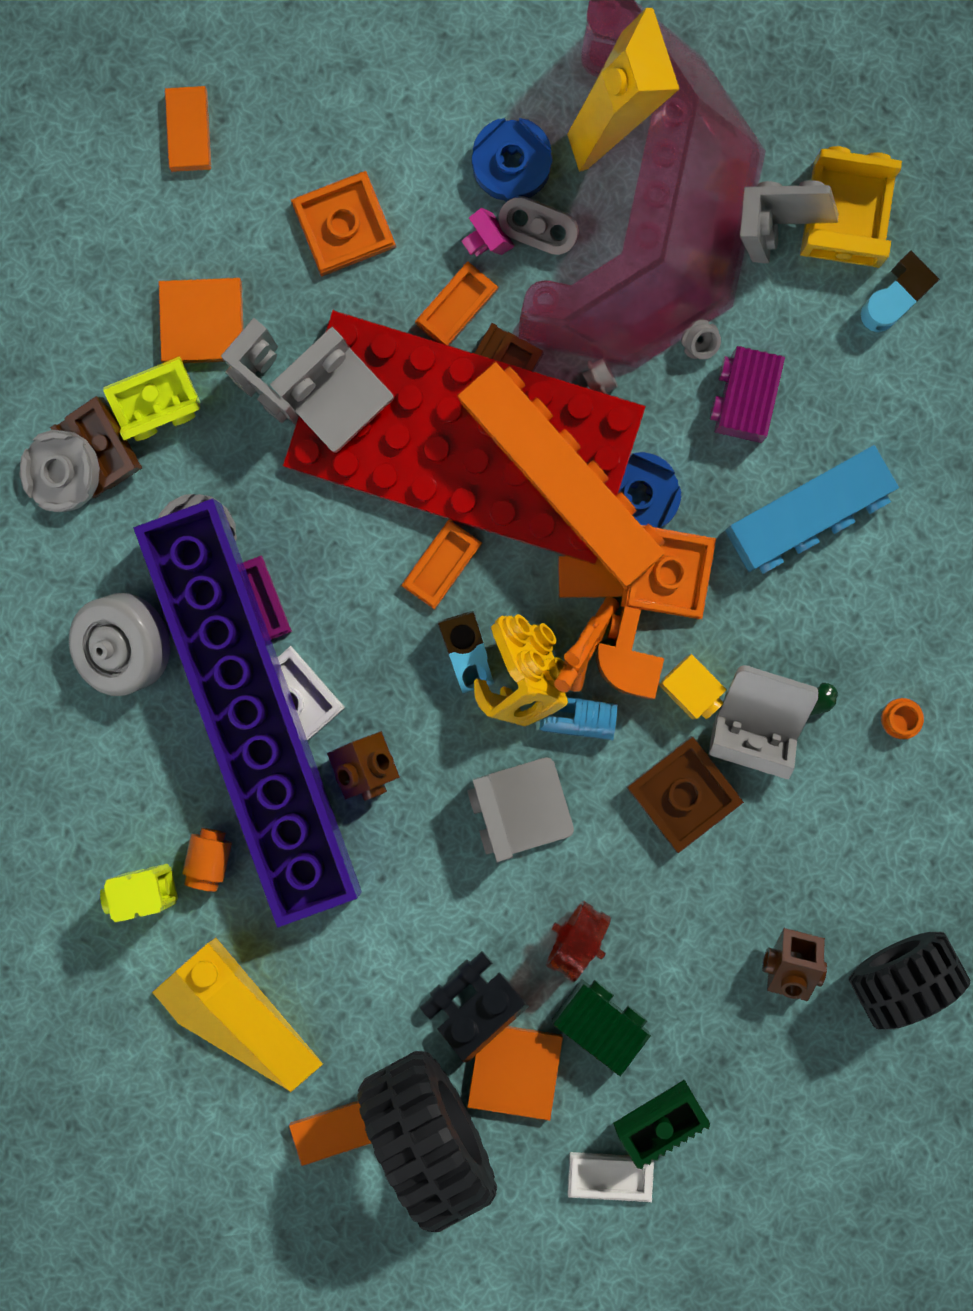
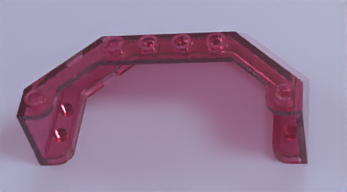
M635 0L589 1L585 37L581 52L582 65L589 74L598 77L621 32L645 9ZM658 19L660 31L680 89L651 115L622 253L572 285L544 280L534 283L527 290L520 316L518 339H523L536 347L595 360L604 358L609 363L638 368L668 347L679 342L684 331L691 327L694 321L705 319L709 322L733 307L745 252V246L740 237L744 187H757L766 151L705 59Z

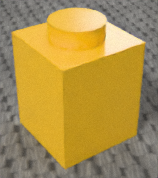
M692 654L686 656L658 684L692 720L698 719L701 715L705 719L713 715L723 705V701L719 697L727 690Z

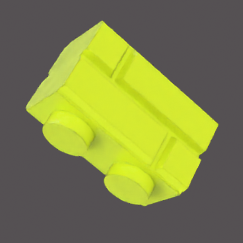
M168 864L127 872L107 879L104 889L100 890L102 909L105 914H110L114 922L159 913L175 905L178 899L172 868Z

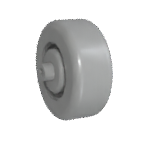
M115 593L92 600L77 612L70 626L69 650L78 673L91 687L107 695L124 696L152 685L161 677L170 657V639L162 617L150 603L133 594Z

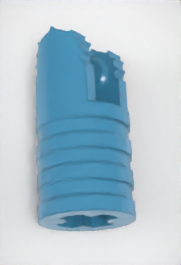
M567 697V705L559 711L574 713V719L548 716L540 720L539 729L544 732L613 740L618 703Z

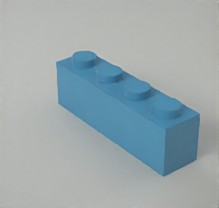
M873 445L735 522L725 532L747 571L751 572L759 567L761 573L764 574L784 563L781 554L792 548H795L797 553L800 554L818 544L820 541L816 535L830 528L833 534L855 523L856 521L852 515L863 508H866L868 513L871 514L891 503L888 494L897 490L899 486L876 446Z

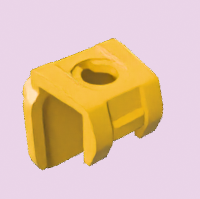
M519 614L514 617L500 616L491 626L492 634L507 671L519 688L513 692L511 688L503 686L500 688V694L491 692L485 680L477 678L474 680L475 700L479 708L488 717L521 726H528L556 713L567 705L568 700L565 692L559 691L554 686V681L561 672L564 661L559 657L554 658L552 650L553 645L556 644V637L546 624L530 625ZM535 701L532 707H530L527 710L521 711V706L531 704Z

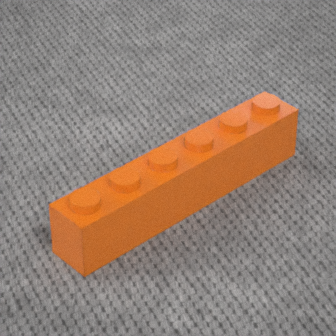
M495 362L458 395L460 403L624 589L628 588L664 556L665 552L660 546L665 541L649 523L644 528L632 516L637 511L634 505L623 493L620 492L615 496L604 483L609 478L593 460L587 465L577 454L581 447L566 429L559 433L549 422L553 415L538 398L531 402L521 391L525 384L511 367L503 370Z

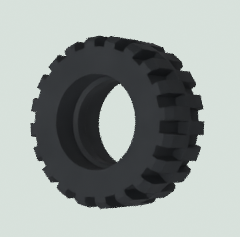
M414 1051L364 1078L358 1089L357 1097L358 1103L361 1106L359 1109L361 1118L366 1126L365 1131L375 1150L374 1154L385 1172L386 1179L395 1190L402 1206L408 1210L412 1220L418 1222L419 1227L423 1230L441 1232L489 1206L497 1194V1184L494 1181L495 1175L490 1166L489 1157L467 1108H465L456 1088L453 1087L450 1078L441 1069L437 1060L433 1059L432 1055L428 1052Z

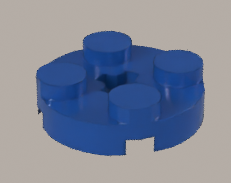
M502 118L486 125L477 135L473 146L472 168L477 183L488 195L505 202L519 196L530 198L537 194L547 183L552 166L551 145L547 135L538 125L519 118V121H506V118ZM506 152L510 155H514L516 152L520 153V166L517 168L504 166L505 159L502 155Z
M646 452L630 455L619 493H623L637 511L632 516L640 525L646 526L649 523L652 527L663 528L672 520L679 508L681 489L671 465L659 456ZM639 484H644L647 486L646 494L651 496L650 501H641L639 505H636L632 502L633 496L628 494V489L630 487L636 489Z

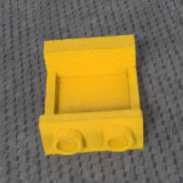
M841 146L821 149L814 161L811 180L820 181L824 185L831 186L839 213L838 222L805 224L800 256L880 268L888 259L891 241L886 240L895 178L901 171L902 161L891 159L890 155L880 152L868 155L851 153L848 148Z

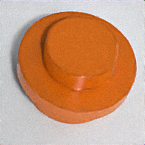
M899 698L890 701L884 707L881 714V723L884 730L891 737L909 739L917 735L922 729L924 715L916 702L907 698Z

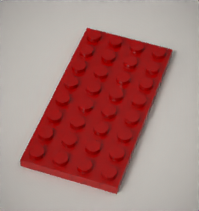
M332 310L326 331L333 327L344 338L350 349L393 394L394 399L336 453L332 452L299 416L283 466L285 468L596 565L597 557L463 407L458 395L495 362L503 370L511 367L525 384L521 391L531 402L538 398L553 415L549 422L559 433L566 429L581 447L577 454L587 465L593 460L609 478L604 484L615 496L619 493L646 406Z

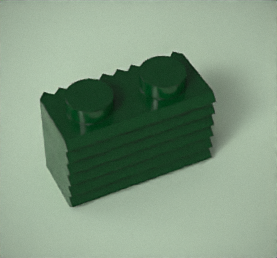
M581 979L552 1017L553 1025L621 1077L651 1037L649 1031L644 1027L648 1021L629 1005L623 1011L612 1003L611 999L614 997V994L597 980H594L589 985Z
M685 1080L613 1123L620 1141L636 1168L642 1170L644 1164H651V1159L658 1161V1156H665L666 1150L672 1152L673 1146L680 1147L681 1141L687 1143L688 1137L694 1138L695 1133L702 1134L703 1128L709 1129L710 1127L708 1118Z

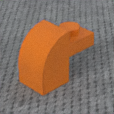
M624 606L621 609V614H613L607 638L614 639L613 646L599 643L596 648L597 667L603 679L617 691L653 700L656 697L664 658L632 651L641 610Z

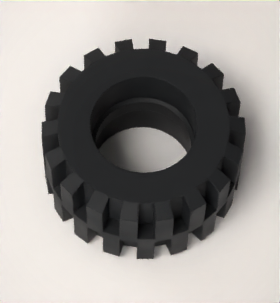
M944 932L921 933L896 942L867 958L849 977L853 990L873 1027L876 1029L905 1027L940 1012L955 1002L966 991L971 981Z

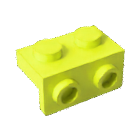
M180 356L103 388V392L121 427L120 434L123 440L134 437L135 441L147 439L158 432L156 427L168 422H172L173 426L184 424L195 418L194 412L200 409V400Z

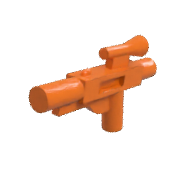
M606 597L595 616H592L577 642L564 654L563 668L554 681V686L559 691L568 692L570 690L579 692L582 690L588 662L604 637L613 614L619 608V602L615 598Z

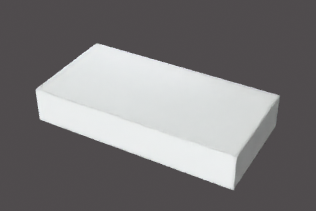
M570 1152L568 1197L652 1202L654 1160L651 1159L650 1165L644 1164L642 1170L636 1168L628 1155Z

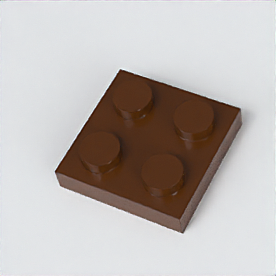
M690 736L626 786L677 853H680L744 803L693 736Z

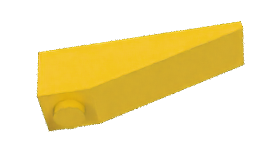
M645 8L621 32L567 133L579 172L589 169L680 89L653 8Z
M217 938L207 943L152 992L179 1025L290 1092L323 1065L320 1059Z

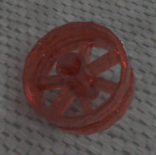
M584 900L579 903L569 920L565 921L562 926L556 922L553 924L551 930L557 933L555 937L556 942L549 953L546 966L553 971L561 972L565 978L575 982L595 956L601 960L604 958L606 952L602 951L600 947L610 925L611 917L602 911L598 912L593 909V906Z

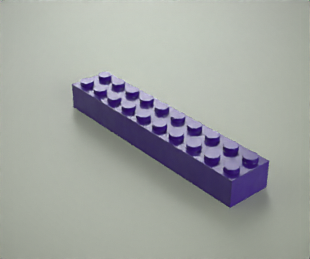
M212 498L133 527L277 928L357 899L362 893L361 887L223 505Z

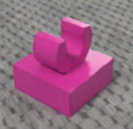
M481 207L469 217L476 231L466 236L462 243L470 255L475 254L477 257L488 249L491 252L503 255L515 247L511 239L502 231L499 221L492 212Z

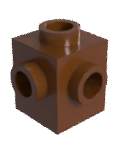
M382 731L327 753L336 781L342 790L345 800L361 794L363 800L366 801L387 792L384 784L400 778Z
M783 928L774 948L768 947L764 955L762 971L768 973L767 991L792 999L808 1001L815 987H821L826 978L827 963L824 962L825 938Z

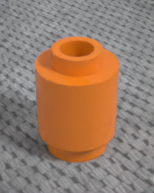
M201 828L200 835L191 834L182 872L183 875H186L185 886L204 891H217L219 882L224 881L232 842L224 840L225 832Z

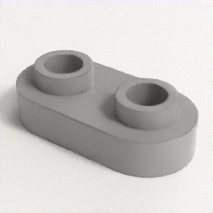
M519 196L510 199L502 206L499 213V225L508 237L554 255L564 254L578 240L579 228L577 222L570 214L528 197ZM517 210H523L527 213L528 221L525 225H519L515 222L514 215ZM554 225H561L565 228L566 235L564 239L557 240L552 236Z

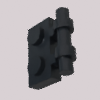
M483 951L471 961L466 959L457 967L459 972L443 987L440 984L430 992L431 997L420 1007L430 1020L442 1009L445 1011L449 1018L437 1030L460 1059L466 1063L529 1007L507 978L500 972L489 982L482 976V973L493 964ZM471 984L477 993L460 1007L454 998Z

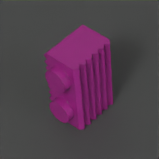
M737 346L731 357L724 356L719 373V381L725 382L722 397L715 396L710 413V420L716 421L715 433L762 443L767 438L784 365V356L752 350L742 346Z

